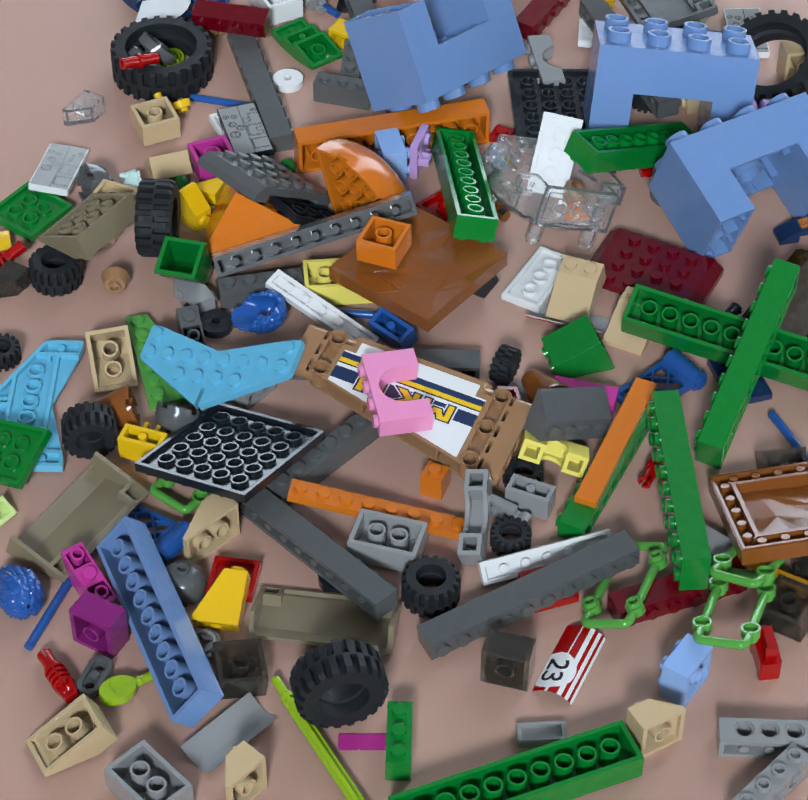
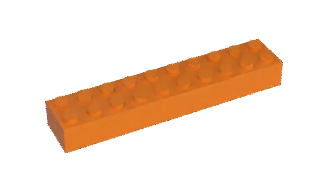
M484 98L443 104L439 108L425 113H418L417 109L293 128L294 160L299 174L320 171L321 166L316 148L323 143L334 139H346L361 144L374 152V131L398 128L400 135L404 136L405 147L410 148L421 124L429 125V133L432 134L429 149L432 146L435 127L474 131L477 144L489 143L490 111Z

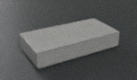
M565 720L516 723L515 727L518 748L540 747L568 738Z

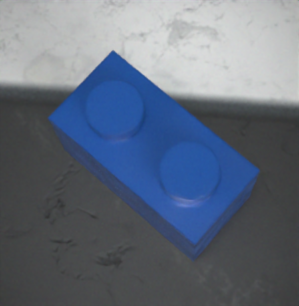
M382 306L368 321L372 333L393 348L409 349L418 341L412 326Z

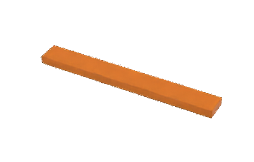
M638 377L635 378L574 496V502L596 509L647 408V401L651 400L652 391H656L657 383Z

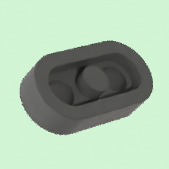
M99 655L93 657L88 662L77 681L79 695L84 693L90 699L99 696L101 684L109 679L113 673L110 658Z

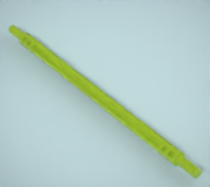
M274 676L271 682L280 694L281 702L347 800H365L317 727L300 716L292 691L288 690L280 676Z

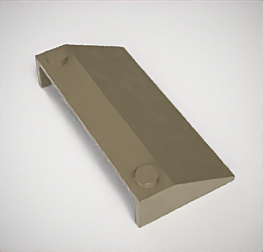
M96 451L90 466L19 538L14 535L10 537L6 552L24 566L65 582L69 576L61 557V552L82 542L91 555L96 550L97 545L124 516L128 517L150 492Z
M262 585L249 611L248 638H254L259 642L273 640L318 645L323 642L326 644L330 643V640L338 639V641H343L344 638H349L353 641H356V639L361 640L371 646L378 645L380 655H385L393 651L402 600L398 599V606L376 621L342 593Z

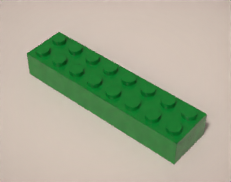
M682 121L573 130L564 152L588 174L641 168L647 169L654 167L655 163L664 156L667 149L665 142L669 137L679 131H686L688 135L695 132Z

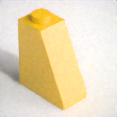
M233 566L231 569H223L193 612L191 621L194 627L241 633L251 579L248 571L238 566Z

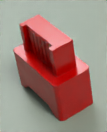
M772 625L760 626L761 632L758 642L750 645V653L753 655L757 678L758 680L778 679L782 660Z

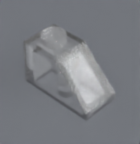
M86 89L62 109L64 125L72 126L95 122L106 112L104 96Z

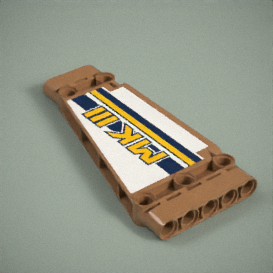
M309 325L301 338V341L306 346L294 375L309 380L313 387L321 390L372 422L371 416L373 413L368 411L367 408L368 396L363 393V378L358 376L357 364L361 363V354L393 351L396 349L362 337H356L354 340L350 339L347 333L342 330L331 332L314 325ZM416 357L418 361L417 379L392 382L381 388V391L387 397L397 401L429 398L434 414L432 430L393 436L435 462L449 466L450 471L465 480L466 469H489L493 485L498 486L520 443L532 403L512 397V394L507 389L499 388L493 390L492 386L485 381Z

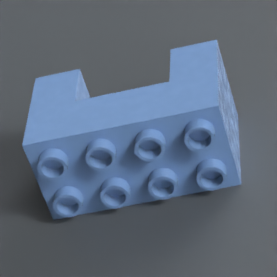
M418 0L369 10L344 22L373 112L389 109L390 113L412 110L413 105H416L418 113L432 111L441 106L439 97L443 96L444 100L460 97L466 93L464 84L468 83L469 87L485 84L491 80L490 71L493 72V75L508 72L515 68L513 59L527 53L511 0Z
M607 14L605 21L595 20L583 104L586 129L629 126L633 94L700 100L698 114L700 128L714 118H720L722 122L733 119L738 111L753 105L760 58L751 35H746L747 29L735 25L724 26L723 32L707 31L708 26L706 24L694 21L685 22L683 29L668 27V21L660 18H646L644 25L629 24V18L620 14Z
M806 92L789 98L787 93H782L772 98L766 107L756 110L753 105H750L738 111L733 119L722 122L720 118H714L705 123L699 132L688 135L686 131H679L673 134L665 142L667 149L664 156L655 163L656 172L649 184V189L688 251L712 259L732 251L755 210L754 205L748 198L750 195L773 187L793 219L808 215V95Z

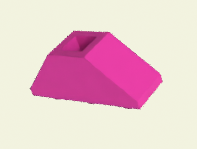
M82 542L61 552L70 581L79 596L88 591L100 595L111 603L117 600L118 597Z

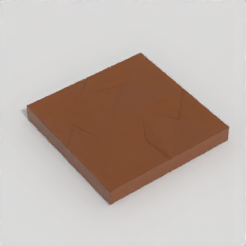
M416 207L417 215L398 220V222L411 224L412 245L396 270L358 261L355 246L329 267L330 280L380 307L382 306L389 312L428 332L506 267L507 253L487 242L481 243L471 239L458 240L454 238L448 222Z
M808 462L708 477L709 493L742 566L808 556Z

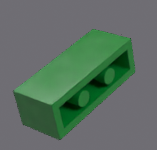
M388 701L385 780L411 781L412 702Z

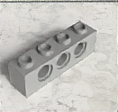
M719 717L716 730L718 757L775 759L791 743L796 744L808 753V720Z
M791 743L732 800H783L808 776V753L796 744Z

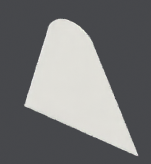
M191 0L142 1L136 22H140L142 18L152 19L154 16L159 15L160 18H166L169 15L176 19L188 9Z

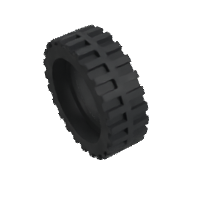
M768 10V14L762 15L761 12L756 13V17L751 20L749 17L743 20L744 24L740 27L747 29L746 35H751L755 48L773 40H788L802 46L805 52L803 65L791 78L775 85H756L754 99L757 106L761 99H772L782 93H787L789 98L806 92L808 95V19L804 18L801 20L800 15L795 12L792 16L788 15L787 10H781V13Z
M159 15L154 16L152 19L142 18L140 22L133 21L129 27L124 26L121 29V34L116 33L114 40L110 44L114 82H117V87L120 90H124V94L128 96L132 94L133 98L137 100L140 98L145 99V101L155 99L154 94L161 92L162 97L167 96L171 102H176L179 98H189L191 93H199V88L204 89L208 85L207 81H211L212 73H214L212 41L209 33L204 32V28L201 25L196 26V22L192 20L187 22L183 17L175 19L173 16L167 15L166 18H160ZM143 32L157 38L168 48H177L183 54L189 56L187 60L167 67L144 66L141 69L136 67L122 70L119 63L120 58L131 57L128 51L133 45H138L145 50L138 40Z

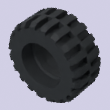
M145 178L139 182L135 204L134 233L136 250L142 257L158 258L165 236L179 237V187L177 182L172 179Z
M344 638L343 641L335 639L330 640V643L324 644L323 642L318 644L317 648H311L305 652V656H300L295 663L296 665L293 666L289 680L296 708L300 716L314 726L319 725L322 728H329V726L341 728L343 725L351 726L355 724L354 722L366 720L368 715L376 713L378 707H382L389 692V683L381 656L374 647L357 639L356 641L349 638Z

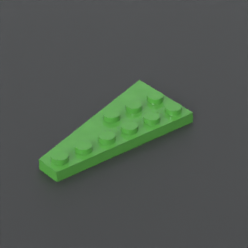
M147 314L126 317V324L128 325L149 410H156L158 400H162V405L165 406L167 401L181 405L190 404L145 365L140 358L151 328L156 324Z

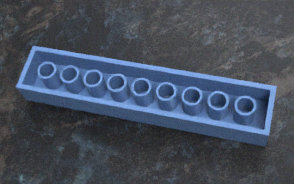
M124 516L97 545L96 549L119 602L126 609L128 623L171 722L194 728L222 699L224 694L146 524Z

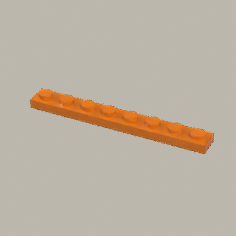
M293 478L287 496V501L354 517H358L360 509L363 508L427 522L428 534L458 541L459 533L462 532L465 521L463 517Z

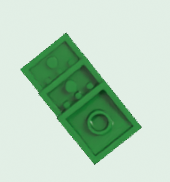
M303 17L271 30V36L294 59L311 70L338 60L343 56V52L324 30L320 32L314 24L309 25Z

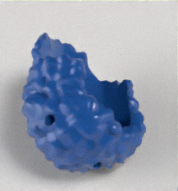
M274 290L261 291L255 294L251 293V296L247 295V298L239 307L233 308L234 312L231 313V322L234 328L245 332H255L256 334L274 332L283 325L286 319L288 309L285 299L281 293Z
M15 564L2 566L0 569V608L4 609L3 611L10 618L26 620L30 615L37 616L39 610L44 607L45 601L43 586L40 584L38 577L35 576L31 569Z

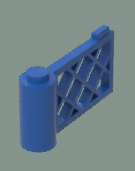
M677 349L670 350L661 362L638 376V378L654 383H666V389L656 388V391L679 390L680 396L689 390H700L707 383V374ZM662 370L667 374V377H654V374ZM635 378L619 388L618 402L621 405L625 400L622 395L629 392ZM669 384H679L681 388L669 389Z
M138 505L134 513L128 516L135 520L144 517L151 518L152 521L144 523L147 528H153V532L150 535L154 539L165 567L184 549L183 536L190 525L188 522L181 520L177 523L141 505ZM168 526L166 530L156 532L155 527Z

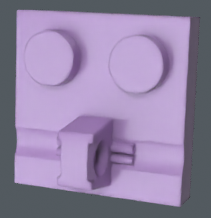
M421 124L409 148V178L416 180L423 166L429 167L432 161V150L429 149L432 134L429 133V125Z

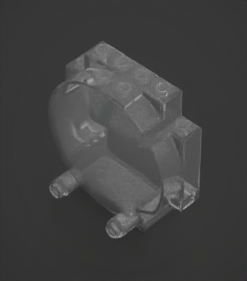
M499 134L496 143H490L485 158L487 164L492 168L488 183L492 195L505 208L529 222L525 233V241L536 245L541 240L544 228L558 231H581L578 247L583 250H590L594 245L597 234L607 233L616 206L621 205L626 187L612 172L588 174L583 171V168L577 162H574L570 180H578L586 189L548 185L539 174L530 173L538 139Z

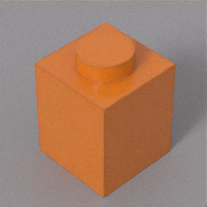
M429 460L420 475V494L441 501L449 487L450 467Z

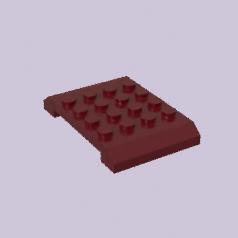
M622 228L611 230L590 259V261L605 265L606 280L602 287L605 290L622 295L627 286L635 288V285L639 284L702 305L706 303L724 272L721 265L712 258Z

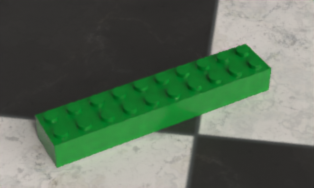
M435 127L431 149L452 236L458 240L471 239L481 243L494 242L499 219L474 131Z
M775 258L773 265H768L764 276L766 279L764 283H760L757 291V300H753L751 304L749 319L745 318L741 329L743 331L741 337L738 336L735 341L734 354H730L727 360L726 373H722L720 376L718 392L714 391L710 404H712L710 410H706L703 416L702 429L698 428L693 448V451L696 452V461L721 469L797 289L800 266Z
M636 284L622 317L621 331L726 365L729 355L734 354V344L737 337L742 335L743 331L741 329L745 318ZM779 329L760 376L808 391V338Z
M679 390L652 391L651 400L647 401V411L650 417H646V429L651 431L649 432V446H653L651 451L652 462H656L654 473L655 478H659L657 491L658 495H662V498H660L661 512L665 511L663 524L664 529L668 528L666 533L667 546L672 548L669 551L670 563L675 565L673 567V580L678 582L679 591L708 589L711 552Z
M619 720L388 796V800H572L642 776L644 757L623 720Z

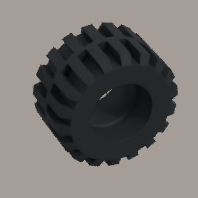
M48 245L36 249V252L31 254V258L28 260L32 287L38 293L42 292V295H50V297L57 295L60 297L64 296V294L72 293V290H77L78 285L82 284L81 259H74Z
M85 401L83 404L77 403L75 407H69L67 412L63 413L61 419L62 445H64V449L69 451L70 455H76V458L81 459L83 457L88 460L93 458L96 451L103 456L108 455L109 451L112 452L118 444L117 416L111 407L107 408L106 404H99L96 401L93 403Z
M424 555L423 558L417 557L413 559V563L409 562L406 564V568L403 569L401 576V599L404 602L405 608L410 609V612L414 615L418 613L419 617L429 616V619L448 612L452 608H456L458 601H460L461 575H459V569L455 568V564L452 561L447 562V558H438V555H433V557ZM424 586H437V587L428 588V587H424Z

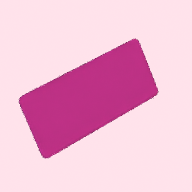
M339 734L338 750H386V734Z

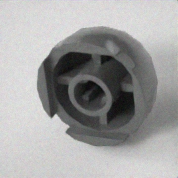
M83 163L84 165L80 166L77 184L82 188V192H79L81 201L91 195L103 179L113 181L105 167L97 163Z
M158 400L155 418L157 424L166 430L168 436H171L186 424L196 420L201 411L196 409V412L193 413L189 406L168 401L165 406L162 405V400Z
M178 560L166 567L183 607H187V604L192 602L197 604L205 597L206 576L198 564L189 560Z

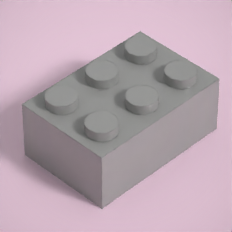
M361 508L347 541V549L350 554L361 559L364 564L402 572L406 568V564L409 562L413 563V559L417 557L422 558L428 542V523Z
M145 740L139 742L104 768L106 786L120 800H194L193 785Z

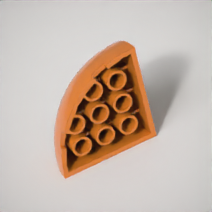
M334 139L316 148L335 214L407 192L402 181L391 166L378 154L361 144L346 139Z
M225 184L211 214L203 242L206 243L209 256L212 257L214 253L301 225L293 224L270 203L271 196H269L267 203L254 202L228 184Z

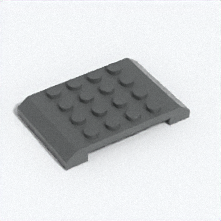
M619 0L634 23L644 25L646 18H660L668 21V27L678 28L684 26L685 22H696L718 14V6L713 0Z
M209 150L199 158L197 163L198 166L254 202L267 203L271 195L299 198L307 203L327 207L330 204L327 193L265 155L259 157L252 153L248 156L242 152L235 154L228 150H225V152Z

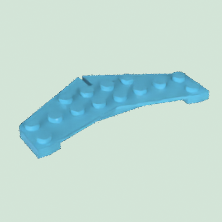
M153 325L141 351L140 358L145 365L197 410L198 408L204 410L291 379L295 374L306 345L301 340H288L218 351L163 326Z
M48 340L43 342L0 385V419L46 428L52 433L32 472H63L64 458L53 405L84 354V341Z

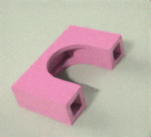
M414 348L361 354V363L357 364L358 376L363 378L362 390L368 396L367 408L368 411L373 413L371 416L372 426L377 428L379 437L432 430L434 414L429 398L397 401L387 397L381 391V388L389 383L417 379L418 361Z

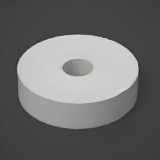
M282 69L273 75V83H276L277 91L294 93L303 87V75L295 69Z

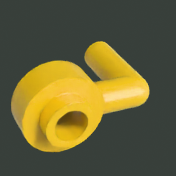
M161 92L154 94L155 99L162 97ZM185 98L171 105L175 111H178V114L189 111L188 107L191 106L189 98Z

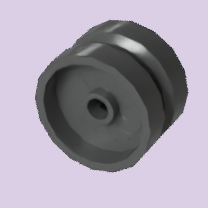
M143 32L138 39L145 50L138 45H133L128 51L130 56H135L137 53L157 52L160 61L167 65H172L177 59L166 45L146 32ZM161 62L146 65L150 67H165Z

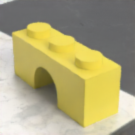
M525 429L518 445V458L538 465L541 460H550L560 466L561 472L579 478L583 477L590 459L589 447L567 440L539 441Z

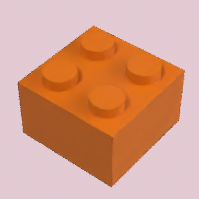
M372 215L356 240L357 260L396 270L412 245L411 224Z

